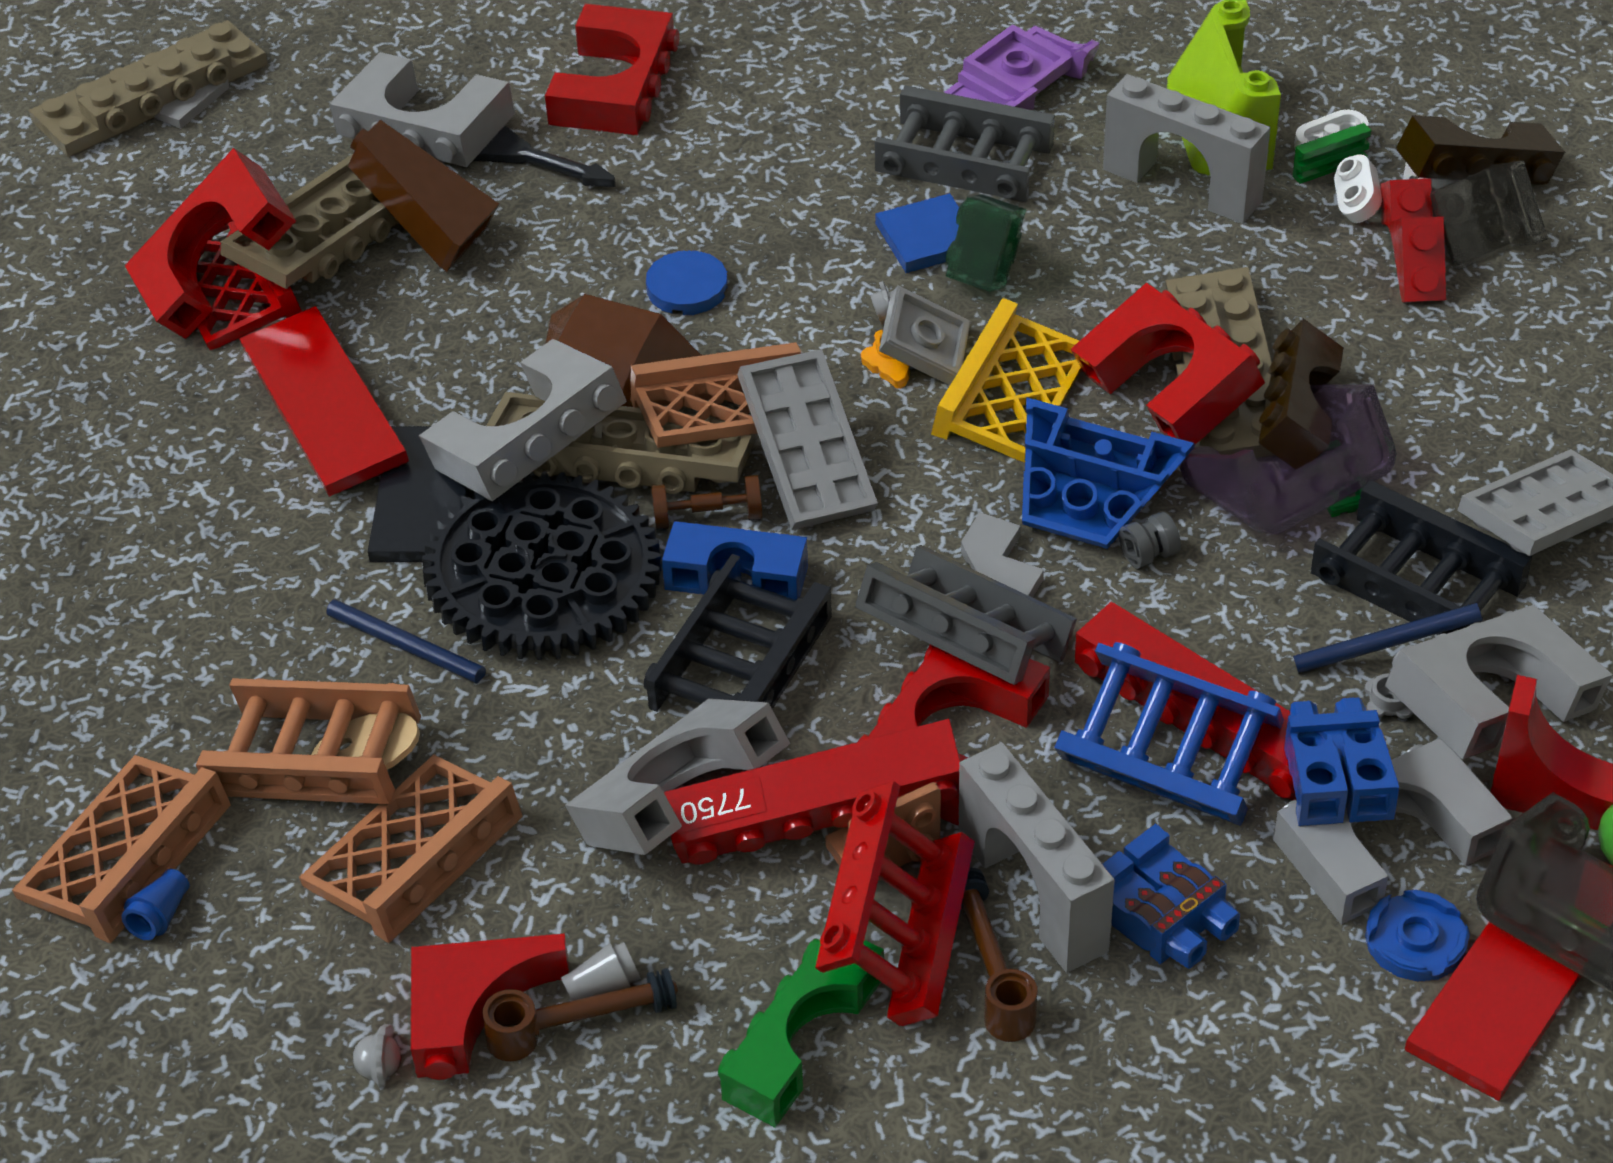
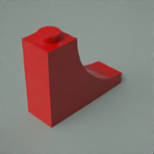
M1517 675L1491 794L1505 809L1598 830L1602 815L1613 805V763L1593 757L1563 739L1547 722L1539 707L1536 694L1537 679Z
M565 933L411 947V1053L417 1078L429 1077L435 1080H445L455 1074L469 1073L472 1050L484 1027L483 1008L486 1001L493 994L502 990L514 989L525 992L544 983L562 980L561 977L569 973Z

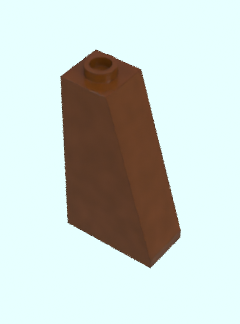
M381 119L369 131L363 128L356 135L350 146L354 153L348 167L437 265L446 272L487 229L499 206V203Z

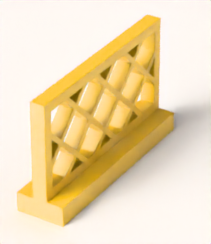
M1002 298L940 401L931 435L947 440L951 432L1018 461L1025 462V446L1009 440L1006 434L1023 430L1026 433L1027 414L1022 407L1026 405V397L1062 406L1082 368L1077 360L1059 363L1054 352L1064 350L1073 354L1071 348L1079 340L1017 315L1018 304ZM1017 332H1021L1033 337L1037 343L1020 346L1015 335ZM1043 354L1049 365L1032 368L1026 357ZM1016 359L1021 370L1004 373L999 362ZM1055 376L1061 387L1044 390L1038 379ZM1028 381L1033 392L1016 395L1011 384ZM1000 386L1006 398L989 401L983 389ZM1012 408L1018 420L1000 423L995 411ZM984 414L990 425L978 427L965 420L970 416Z

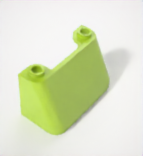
M1223 0L1212 7L1168 75L1167 89L1177 91L1188 97L1215 105L1223 110L1269 126L1270 136L1266 170H1273L1281 93L1277 82L1267 73L1260 70L1243 73L1241 64L1245 26L1250 21V9L1246 0ZM1182 137L1192 168L1198 173L1210 175L1208 164L1202 153L1191 142Z

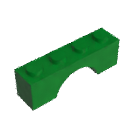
M814 938L807 946L802 963L793 975L787 974L781 980L773 1002L765 1012L759 1011L753 1017L747 1029L745 1039L736 1050L730 1049L725 1054L718 1069L722 1100L776 1128L803 1091L802 1061L790 1046L795 1034L806 1023L825 1014H859L881 983L854 963L824 973L817 970L815 966L820 949V939ZM864 940L863 944L884 958L883 948Z

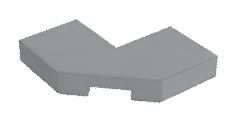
M979 512L961 541V554L967 565L970 564L973 570L1033 598L1043 582L1044 569L1008 557L1020 538L1021 526Z

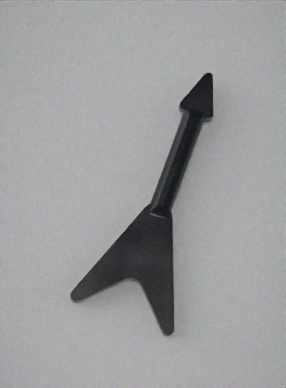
M504 126L473 160L504 163L527 162L580 179L584 186H616L615 177L597 163L588 166L531 148L528 142L507 126Z

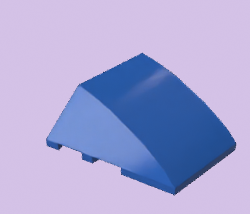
M1026 397L1027 420L1022 523L1029 527L1108 549L1119 536L1120 528L1129 524L1194 449V443L1156 432H1151L1149 439L1110 429L1070 418L1068 408Z

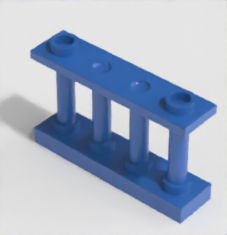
M1098 642L1095 652L1101 664L1108 666L1109 669L1084 729H1078L1076 735L1061 730L1054 747L1061 759L1241 826L1248 807L1244 798L1238 796L1240 790L1236 787L1262 723L1279 729L1282 727L1284 718L1280 707L1275 706L1276 701L1257 691H1249L1246 696L1140 658V651L1123 643L1115 642L1113 647ZM1130 674L1154 684L1128 746H1122L1119 752L1103 746L1104 739L1101 736L1126 676ZM1174 690L1199 700L1173 763H1167L1166 767L1162 768L1149 763V756L1146 755V752L1171 691ZM1219 706L1241 714L1244 717L1219 779L1212 780L1211 785L1193 779L1194 773L1191 769L1215 710Z

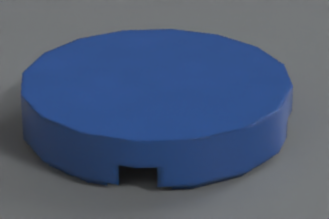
M678 251L664 255L651 265L646 274V291L651 303L660 310L671 314L672 309L677 311L683 310V315H695L709 311L721 303L728 286L727 271L722 262L711 254L700 251Z
M1420 890L1404 891L1403 895L1391 898L1392 894L1380 899L1370 911L1365 939L1369 953L1382 968L1397 977L1413 981L1438 980L1456 970L1465 957L1470 933L1467 924L1465 927L1464 922L1460 918L1461 913L1454 904L1437 894Z

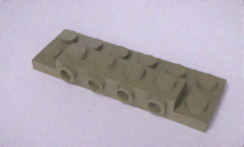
M227 20L222 23L213 24L209 29L196 35L180 39L176 44L158 52L149 53L143 59L132 64L116 68L109 74L90 83H83L76 89L59 97L48 99L41 105L30 109L29 114L32 122L67 157H70L155 118L154 116L162 110L163 105L176 99L181 101L188 100L195 95L196 90L206 85L213 84L218 86L227 80L230 83L267 66V57L260 47Z
M351 154L283 200L296 219V222L269 251L237 230L221 241V255L286 289L301 278L310 283H314L321 277L326 279L332 278L343 261L346 259L352 261L359 259L366 245L373 240L378 243L383 242L389 235L390 229L399 222L348 167L353 156Z
M1249 268L1227 269L1219 272L1166 280V290L1177 299L1181 307L1185 310H1188L1190 307L1195 309L1211 328H1214L1216 325L1221 327L1230 336L1233 343L1239 347L1245 344L1255 352L1260 360V364L1257 367L1265 381L1263 386L1199 441L1204 466L1274 455L1258 443L1262 425L1259 423V419L1265 409L1266 399L1264 398V393L1269 386L1271 375L1268 373L1272 362ZM1172 352L1173 361H1182V364H1176L1177 377L1189 365L1193 356L1192 353Z
M505 392L486 426H501L516 422L536 411L545 401L535 397V395ZM620 406L535 469L533 473L539 477L542 472H547L549 477L557 476L561 472H564L566 476L572 477L582 475L583 483H591L596 479L598 481L618 482L619 485L628 489L665 484V491L669 494L685 491L695 492L701 478L710 479L717 483H738L757 439V433L657 448L640 408ZM708 417L705 420L713 424L725 422L716 417ZM667 422L662 428L664 431L683 427Z

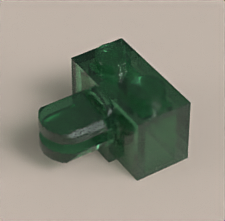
M983 194L966 197V201L960 205L957 212L956 223L959 227L955 241L950 244L946 253L945 261L948 264L945 277L989 292L1003 289L1007 283L1011 264H1014L1022 236L1021 228L1027 209Z

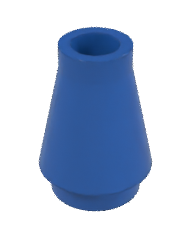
M167 869L158 879L126 900L124 912L121 915L125 928L132 935L142 940H152L156 935H163L183 895L190 887L186 876L178 870Z

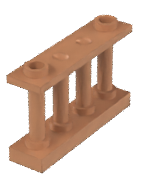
M232 678L229 686L242 713L233 739L226 751L202 750L196 763L198 771L203 767L217 773L227 797L390 804L395 788L382 759L384 750L398 713L411 716L416 723H419L421 718L409 685ZM368 714H377L362 756H337L350 721ZM262 717L285 718L272 752H248ZM306 719L330 720L317 754H292Z

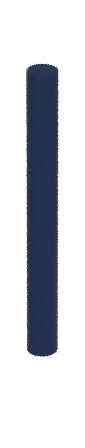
M333 599L327 606L326 613L328 616L476 684L485 676L486 668L341 601Z
M1474 603L1294 655L1293 658L1298 674L1480 622L1482 621V616L1478 604Z

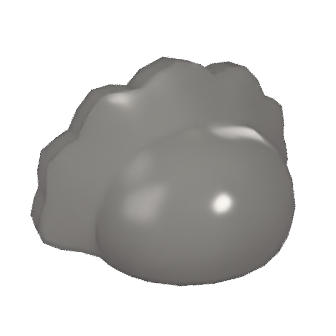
M383 1024L376 1034L361 1039L353 1052V1064L356 1071L362 1077L373 1080L378 1087L386 1086L387 1078L394 1074L401 1060L400 1048L393 1039L394 1030L391 1024Z

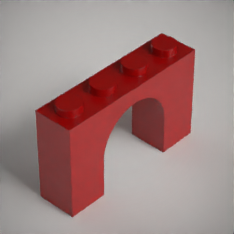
M585 4L575 25L578 55L616 59L628 62L633 66L623 72L609 76H587L555 72L545 94L548 125L638 135L643 121L648 122L650 119L652 98L659 97L662 74L667 75L669 72L671 51L676 52L678 49L679 30L674 29L673 13Z
M235 148L224 157L125 264L128 273L156 322L184 339H187L213 311L199 287L196 277L198 259L209 238L219 228L233 221L240 233L269 251L296 222V219L263 168Z
M1145 283L1071 348L1084 374L1109 394H1112L1142 366L1158 356L1171 352L1192 353L1193 356L1187 368L1146 406L1162 434L1192 442L1194 446L1265 384L1257 367L1260 364V360L1250 347L1245 344L1239 347L1233 343L1230 336L1221 327L1216 325L1214 328H1211L1195 309L1190 307L1188 310H1185L1169 291L1159 292L1148 283Z
M930 644L925 653L924 661L918 670L908 673L902 684L901 693L893 703L888 702L883 707L878 717L877 725L869 736L863 735L858 742L918 727L931 714L953 706L980 708L1027 728L1049 697L1050 667L1029 659L1023 680L1013 685ZM959 754L960 761H963L968 758L964 755ZM959 794L954 799L943 802L940 805V818L959 826Z

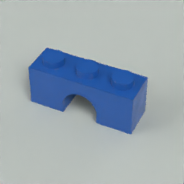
M673 522L662 558L665 590L704 595L708 590L713 573L717 569L721 570L730 556L734 554L740 556L741 572L752 577L753 586L794 600L801 596L808 569L807 537L697 523Z

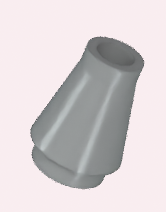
M622 942L614 947L609 943L572 972L562 976L561 979L571 1001L629 988L631 983L640 980L641 977L625 943Z

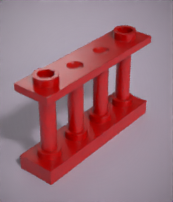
M893 780L857 794L852 807L853 814L825 929L820 938V949L815 968L824 973L853 963L892 989L887 1018L898 1026H906L938 1017L975 841L963 832L931 841L894 813L900 785ZM889 835L921 858L918 879H915L884 856ZM879 878L911 900L912 906L908 924L874 900ZM868 922L902 945L898 968L863 944Z

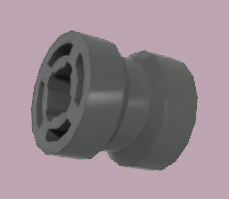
M1159 512L1149 516L1143 524L1132 522L1122 526L1119 530L1122 552L1135 569L1150 565L1155 557L1168 558L1180 552L1181 540L1178 529L1173 519L1166 512Z

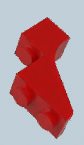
M1431 178L1389 180L1381 183L1382 224L1387 225L1391 234L1402 302L1445 301L1444 216L1433 217Z

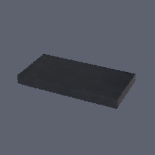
M391 426L405 448L409 462L381 474L367 551L369 562H422V556L425 555V542H430V530L438 529L437 519L439 517L448 518L447 508L449 506L461 508L460 497H468L469 488L435 470L419 437L420 434L431 426Z

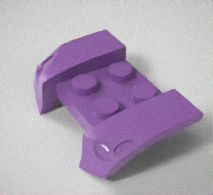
M1012 24L963 60V70L958 73V82L943 93L1033 110L1036 95L1063 74L1081 79L1086 74L1088 64L1094 59L1099 43L1093 39L1085 44L1073 43L1037 26L1032 27L1026 32Z

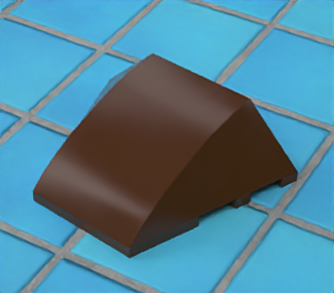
M588 294L582 295L551 315L546 343L555 339L612 366L627 401L621 406L633 407L631 403V365L701 356L662 314Z

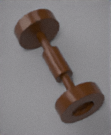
M758 475L744 476L745 494L722 496V492L690 495L691 500L667 502L665 484L651 486L656 530L669 529L668 511L692 508V513L723 510V505L746 503L748 519H762Z

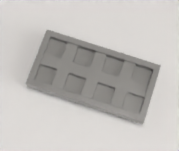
M822 349L741 366L737 376L791 530L875 511L878 502Z
M1570 449L1462 495L1457 511L1473 520L1474 524L1479 528L1490 531L1508 542L1515 551L1531 556L1612 519L1613 474Z

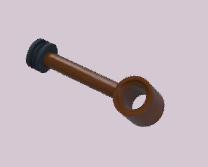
M969 867L961 909L965 910L989 975L985 986V1026L988 1032L999 1040L1006 1042L1020 1041L1028 1037L1036 1025L1037 984L1026 972L1018 969H1008L983 903L989 895V888L985 877L980 869Z
M665 968L662 969V975L659 974L658 970L657 976L653 972H648L646 984L535 1009L533 1000L522 991L514 989L499 991L486 1001L483 1008L487 1048L499 1060L518 1061L534 1051L538 1042V1035H540L539 1030L648 1004H653L655 1013L662 1012V1006L667 1011V1005H669L671 1010L676 1009L677 984L672 980L669 969Z

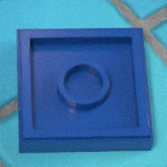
M950 193L875 213L876 226L905 273L981 253V240Z

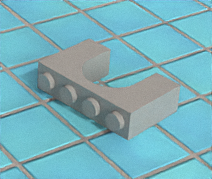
M379 52L329 103L336 132L339 135L354 139L363 128L369 131L381 119L437 160L468 167L515 115L509 82L477 74L451 101L438 108L421 112L402 111L401 109L419 91L412 60Z
M1126 74L1107 94L1103 170L1138 183L1157 162L1159 132L1179 135L1191 142L1202 153L1210 170L1208 211L1244 224L1263 201L1270 127L1253 121L1250 118L1223 110L1215 105L1188 97L1177 91L1145 81L1142 78Z
M552 339L520 362L535 397L545 401L536 411L516 422L501 426L479 425L452 411L420 434L419 437L435 470L493 501L627 402L612 366Z
M1531 605L1516 611L1505 612L1501 616L1481 623L1475 622L1466 628L1448 634H1440L1433 639L1415 645L1403 647L1393 658V667L1385 686L1463 760L1497 747L1505 730L1509 707L1486 687L1473 672L1498 674L1513 681H1516L1517 675L1537 679V698L1563 722L1597 709L1612 678V674L1535 605Z
M707 699L568 802L565 807L587 845L646 855L682 827L664 792L673 790L684 782L712 770L722 768L751 770L759 768L790 745V742L769 703Z
M1440 738L1425 745H1415L1403 755L1391 760L1400 786L1396 812L1414 816L1431 826L1465 866L1506 848L1513 817L1461 758ZM1293 800L1277 812L1274 842L1340 924L1371 911L1380 899L1385 897L1388 875L1356 837L1352 827L1357 822L1349 823L1346 808L1343 823L1298 826L1296 816L1297 801Z
M1003 742L959 762V832H963L975 841L973 854L984 869L1018 852L1022 854L1031 871L1039 895V939L1066 973L1108 953L1115 879Z

